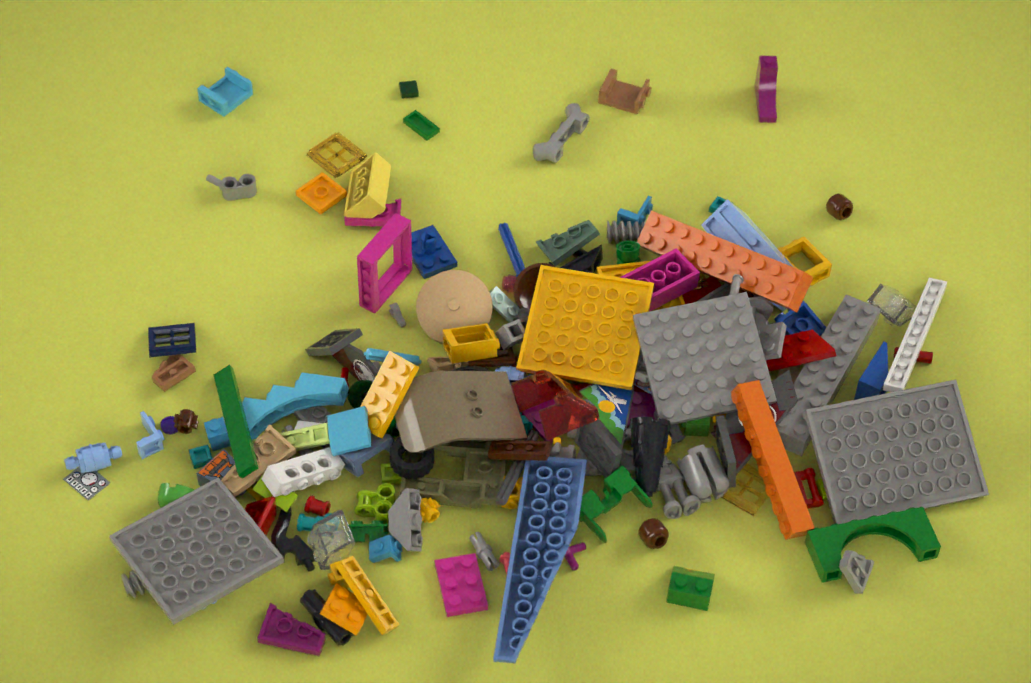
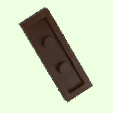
M492 440L488 457L489 459L547 461L552 445L551 441Z

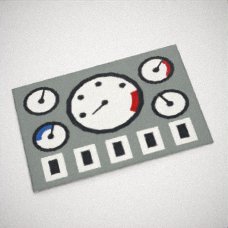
M79 467L63 479L88 501L110 484L97 471L81 473Z

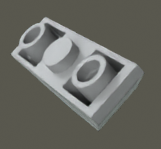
M405 488L389 509V532L407 551L421 552L423 543L421 536L422 517L420 515L421 496L418 489Z

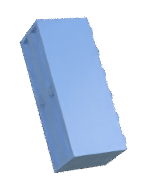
M728 199L701 224L709 234L793 267L748 215ZM770 302L783 312L787 309L773 302Z

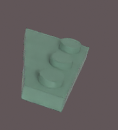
M590 220L568 228L567 232L551 235L550 239L545 241L540 239L536 241V244L552 264L557 266L599 236L600 233Z

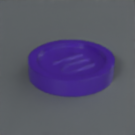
M168 416L161 421V430L164 433L175 434L178 432L177 428L174 427V416Z

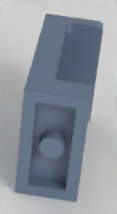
M371 433V447L339 455V457L345 463L344 468L358 478L364 474L361 464L384 449L390 453V447H392L394 440L390 434L385 433L382 439Z

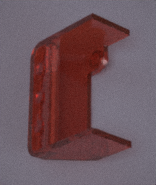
M539 370L531 376L511 383L519 412L554 399V405L539 410L547 441L592 423L599 418L598 408L578 389L546 370Z

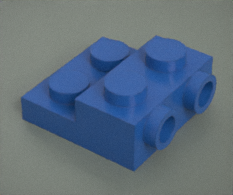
M802 301L798 312L787 309L788 312L786 314L782 312L774 319L775 323L784 322L786 325L785 335L813 329L821 336L827 328L805 301Z

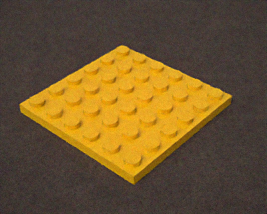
M541 265L516 370L632 390L641 351L632 317L635 314L649 312L654 283Z

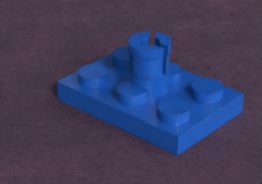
M434 225L412 232V261L424 279L457 267L455 257Z

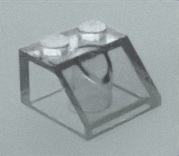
M881 283L867 300L869 304L881 309L880 313L885 317L884 321L891 326H902L911 320L916 306L897 289Z
M337 510L315 523L307 538L308 544L314 552V560L318 563L320 570L330 569V564L348 558L355 544L343 510Z

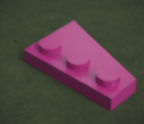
M396 199L395 203L386 204L385 211L372 219L345 217V226H384L395 213L401 215V199Z

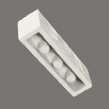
M328 447L269 465L261 479L274 497L288 495L295 490H303L314 484L319 485L324 481L337 479L341 475L345 463L339 455L333 456L331 448Z

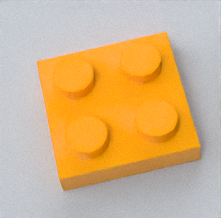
M322 172L297 189L296 196L321 215L345 198L347 190Z
M337 583L320 612L322 616L354 635L358 634L368 615L355 594Z

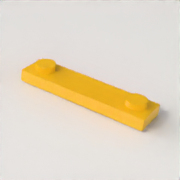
M354 556L339 561L335 566L381 635L396 629L399 623Z

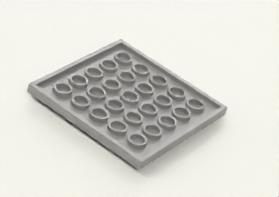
M747 292L633 315L632 318L658 418L670 420V425L738 411L732 401L731 391L738 384L756 380L760 381L768 405L776 403V396Z
M219 478L208 482L109 536L112 544L173 625L284 563V557Z

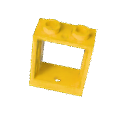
M804 236L793 240L784 247L778 248L794 268L797 267L788 258L800 251L815 265L805 271L813 277L811 286L830 276L832 263Z
M488 323L442 330L443 347L452 364L497 357V349H500L499 339L495 337L494 330L490 329Z

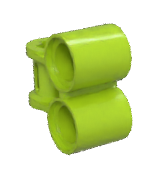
M383 483L378 486L377 491L361 490L357 492L358 504L355 507V514L360 517H375V521H384V524L389 526L388 511L395 503V488L393 485Z

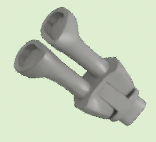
M664 455L659 486L657 488V491L662 492L666 503L663 507L664 514L669 519L680 518L682 511L685 516H689L700 508L701 502L695 495L688 496L683 485L684 477L682 473ZM674 488L679 499V502L675 500L671 492V489Z

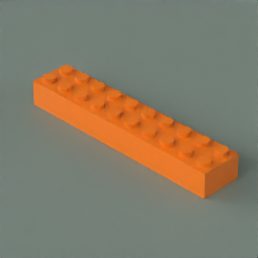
M652 210L637 240L640 247L659 256L677 248L700 273L732 285L733 276L739 274L744 279L743 283L740 284L741 290L766 298L768 301L794 312H798L813 280L812 276L802 270Z

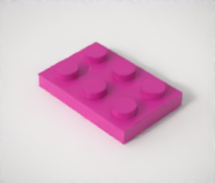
M475 553L435 560L436 573L447 617L488 610V602Z

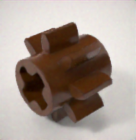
M183 409L180 411V415L175 414L174 427L180 433L189 434L192 432V429H197L198 415H195L192 410Z

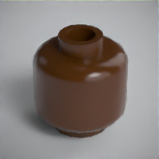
M838 193L829 198L826 210L835 219L844 220L852 214L853 203L846 196Z
M655 518L644 521L638 532L640 539L650 549L663 547L669 537L667 528L660 520Z

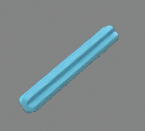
M367 348L364 355L368 360L384 362L389 351ZM393 352L417 366L421 364L419 356Z

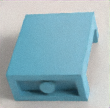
M229 67L225 68V76L211 87L207 88L201 85L197 88L199 101L223 117L253 95L252 82Z

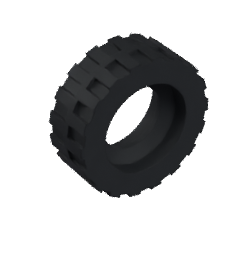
M401 437L392 443V447H390V466L395 474L397 473L405 479L414 480L422 478L426 474L428 475L430 470L433 469L434 448L420 452L422 454L420 462L407 463L402 459L403 453L407 450L402 444Z

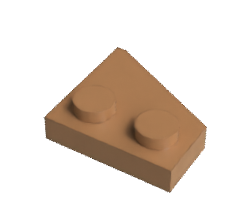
M181 354L170 355L167 361H162L160 368L152 375L153 383L165 392L196 372L195 366Z

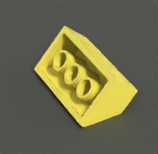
M375 152L351 171L344 210L345 217L372 219L385 211L391 165L378 153Z

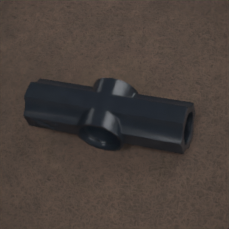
M315 589L306 591L300 598V603L312 615L316 626L321 631L325 630L338 646L348 643L353 634L322 616L320 612L326 601Z

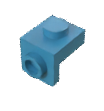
M391 535L369 542V560L373 563L392 557L397 562L401 561L402 545Z

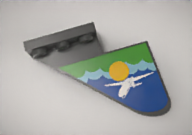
M592 384L574 393V396L588 411L580 417L574 442L605 478L619 468L634 386L632 390Z

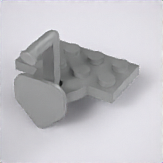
M735 274L733 276L729 295L739 293L740 284L744 280L741 275ZM749 298L765 360L781 358L786 325L784 322L769 324L768 319L773 312V306L766 298Z

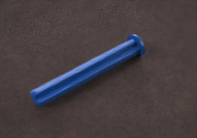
M499 224L498 230L517 278L520 272L525 269V265L508 224Z

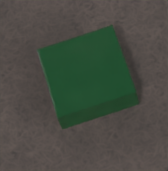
M416 80L399 82L401 98L419 97Z

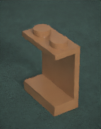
M611 68L599 90L598 103L638 114L640 108H644L645 98L650 96V79H646L643 87H638L618 81L617 70Z

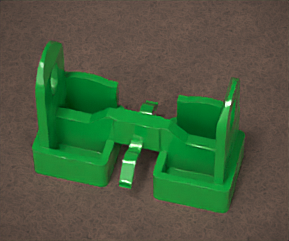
M621 466L604 479V499L600 501L599 496L592 489L582 496L579 521H583L603 543H607L605 532L593 518L598 517L601 513L609 512L622 501V496L630 491L646 507L652 508L653 504L647 494L631 477V473L624 466Z

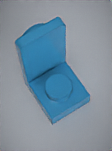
M648 196L637 214L620 208L617 212V225H619L620 221H623L624 226H626L627 222L630 221L633 226L635 221H638L640 227L642 222L645 223L646 215L650 214L653 209V204H651L652 197Z

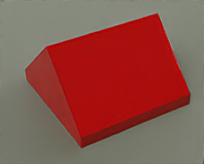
M273 496L249 503L245 508V511L266 536L277 515L276 499Z

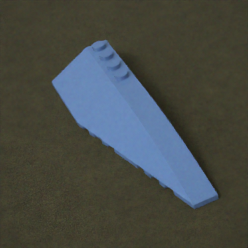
M548 457L547 461L526 460L493 662L516 663L579 524L587 466L586 459Z

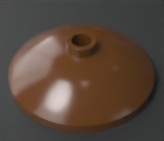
M536 263L520 272L513 289L514 299L519 309L523 307L531 308L540 266L555 267L554 265Z

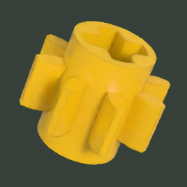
M421 499L420 515L424 523H432L440 515L438 510L440 505L435 499Z

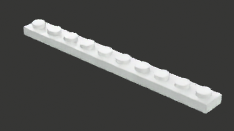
M934 278L928 279L884 382V391L896 392L905 390L946 290L947 281Z

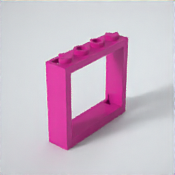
M395 213L357 256L360 307L376 313L412 271L411 220ZM393 245L394 263L378 280L377 262Z

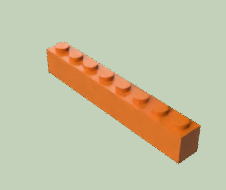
M756 380L738 384L731 391V398L738 410V418L745 429V437L749 440L752 448V456L756 459L759 467V475L765 483V490L772 502L773 512L779 521L780 531L784 535L785 540L805 536L807 531L813 530L815 527L760 381Z

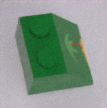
M674 566L666 603L708 611L715 574Z

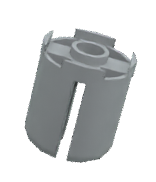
M704 444L688 449L689 454L683 457L681 461L678 458L677 464L691 495L697 496L701 503L711 502V494L715 500L721 498L729 489V479L713 446L712 448H705Z

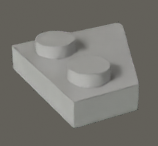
M845 550L840 560L839 568L853 591L857 594H863L875 562L865 559V556L858 555L853 550Z

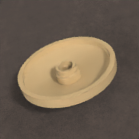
M462 270L443 271L431 277L421 288L416 303L417 317L422 329L430 338L443 344V329L484 323L489 325L493 311L492 298L486 285L475 275Z

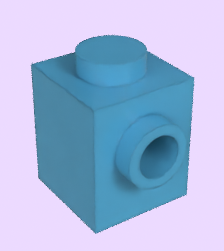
M223 417L204 423L212 451L230 447Z

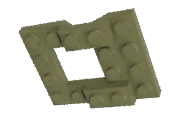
M457 440L434 447V450L447 451V456L466 458L463 481L428 477L413 480L402 477L400 495L405 488L418 489L422 499L440 500V505L481 509V504L501 506V504H497L495 501L496 495L504 481L506 460L489 459L488 451L492 440ZM406 451L404 462H420L422 454L420 452Z

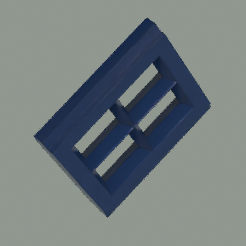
M195 323L148 327L149 357L196 353ZM184 333H188V334H189V335H185V336H175V337H174V334H184ZM170 335V337L156 338V336ZM189 341V344L174 345V343ZM170 343V346L156 347V345Z

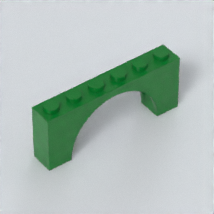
M911 507L904 511H892L885 515H873L866 519H854L847 523H836L828 527L807 531L805 544L821 583L841 579L842 571L839 568V563L842 559V550L849 542L864 535L876 534L891 537L909 548L918 562L938 558L941 545L924 508Z

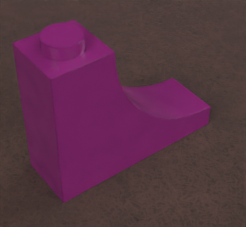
M759 56L755 80L759 122L776 123L777 56Z

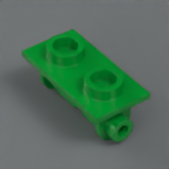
M351 521V524H346L347 530H350V532H346V540H350V542H365V534H369V542L388 535V532H384V529H388V524H384V521H371V524H363V521Z

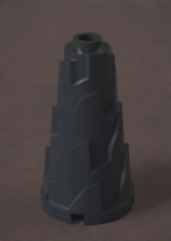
M634 417L630 419L635 482L648 497H653L659 486L661 467H663L665 448L667 449L671 422L664 418L654 420L653 417Z

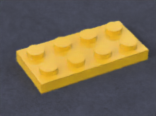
M391 351L388 352L360 406H365L368 410V427L371 433L382 439L420 368Z

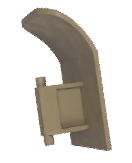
M434 371L417 376L413 379L395 414L402 444L409 452H423L457 440L527 439L507 373L501 371Z

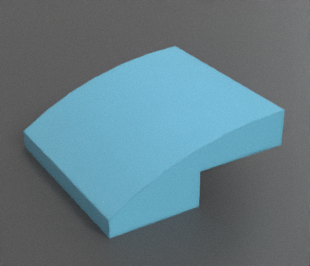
M365 406L327 416L329 442L333 456L371 447V430L368 427V410Z

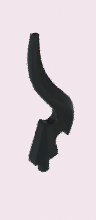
M291 507L287 513L280 510L278 521L271 535L272 544L284 559L286 553H293L297 566L305 565L307 571H313L315 569L313 562L317 559L316 553L298 535L291 539L286 537L292 510Z

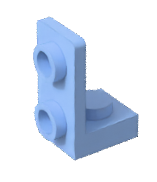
M142 411L140 412L142 424L150 436L142 438L136 444L138 454L144 459L163 450L162 441L165 439L161 430H156L153 418L147 416Z

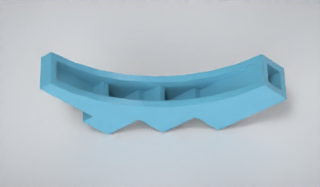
M301 372L294 388L273 385L271 391L266 396V400L244 397L242 405L251 440L256 439L269 424L272 425L281 418L294 413V411L315 406H343L349 391L345 378Z

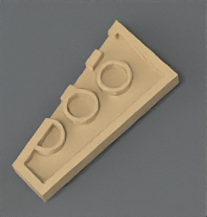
M270 424L265 429V433L259 436L253 445L259 468L241 479L234 465L221 480L234 497L259 481L269 465L286 461L296 454V448Z

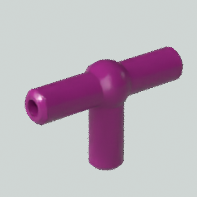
M584 542L570 546L564 556L573 571L579 568L573 554L586 550Z

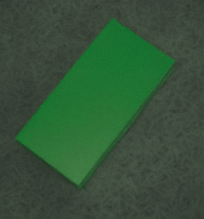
M417 110L403 118V123L426 141L440 132L438 126Z

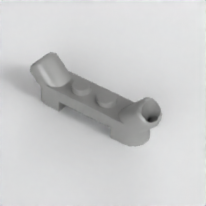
M572 103L566 107L565 114L567 120L560 124L559 129L551 135L548 142L534 144L533 156L536 161L550 160L557 163L563 156L564 143L574 132L581 134L587 127L590 116L583 113L578 104Z

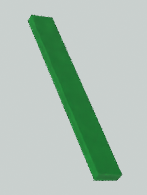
M229 364L213 375L237 474L242 479L256 471L259 467L234 369Z

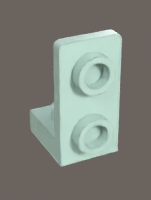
M496 286L489 291L493 308L510 323L518 315L520 309Z

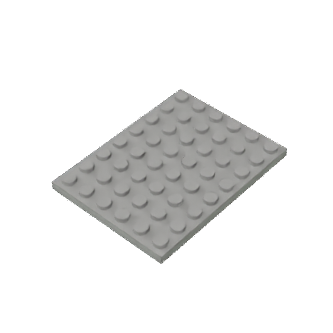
M956 380L804 411L834 524L847 523L854 519H866L873 515H885L892 511H904L911 507L928 509L989 495Z

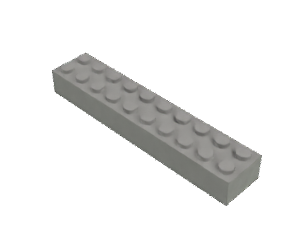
M845 295L821 336L835 349L836 357L805 363L793 384L798 402L777 426L786 450L802 456L811 441V436L804 411L832 404L876 327L881 311L880 308Z

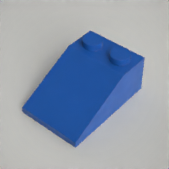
M886 342L882 343L860 377L854 400L887 393V391L883 390V385L888 375V349Z

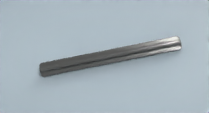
M533 429L530 430L527 434V439L524 441H537L539 432ZM514 460L496 495L495 502L497 504H506L525 466L526 460Z

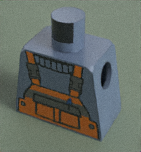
M223 449L196 473L198 485L203 486L216 478L222 480L235 465L234 459Z

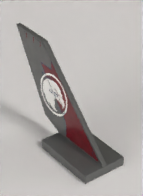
M360 328L334 330L305 349L309 356L331 355L343 367H347L349 373L358 381H374L379 371L370 360L366 359L362 350L350 344L363 335Z
M789 370L771 381L777 401L774 404H769V408L776 426L781 423L798 402ZM738 411L727 413L726 419L724 415L716 416V444L722 467L729 479V488L736 487V475L752 457V448L749 440L745 437V429L738 418Z

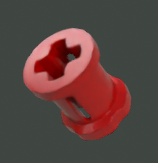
M310 495L306 501L304 511L323 517L329 513L331 503L315 499V496Z

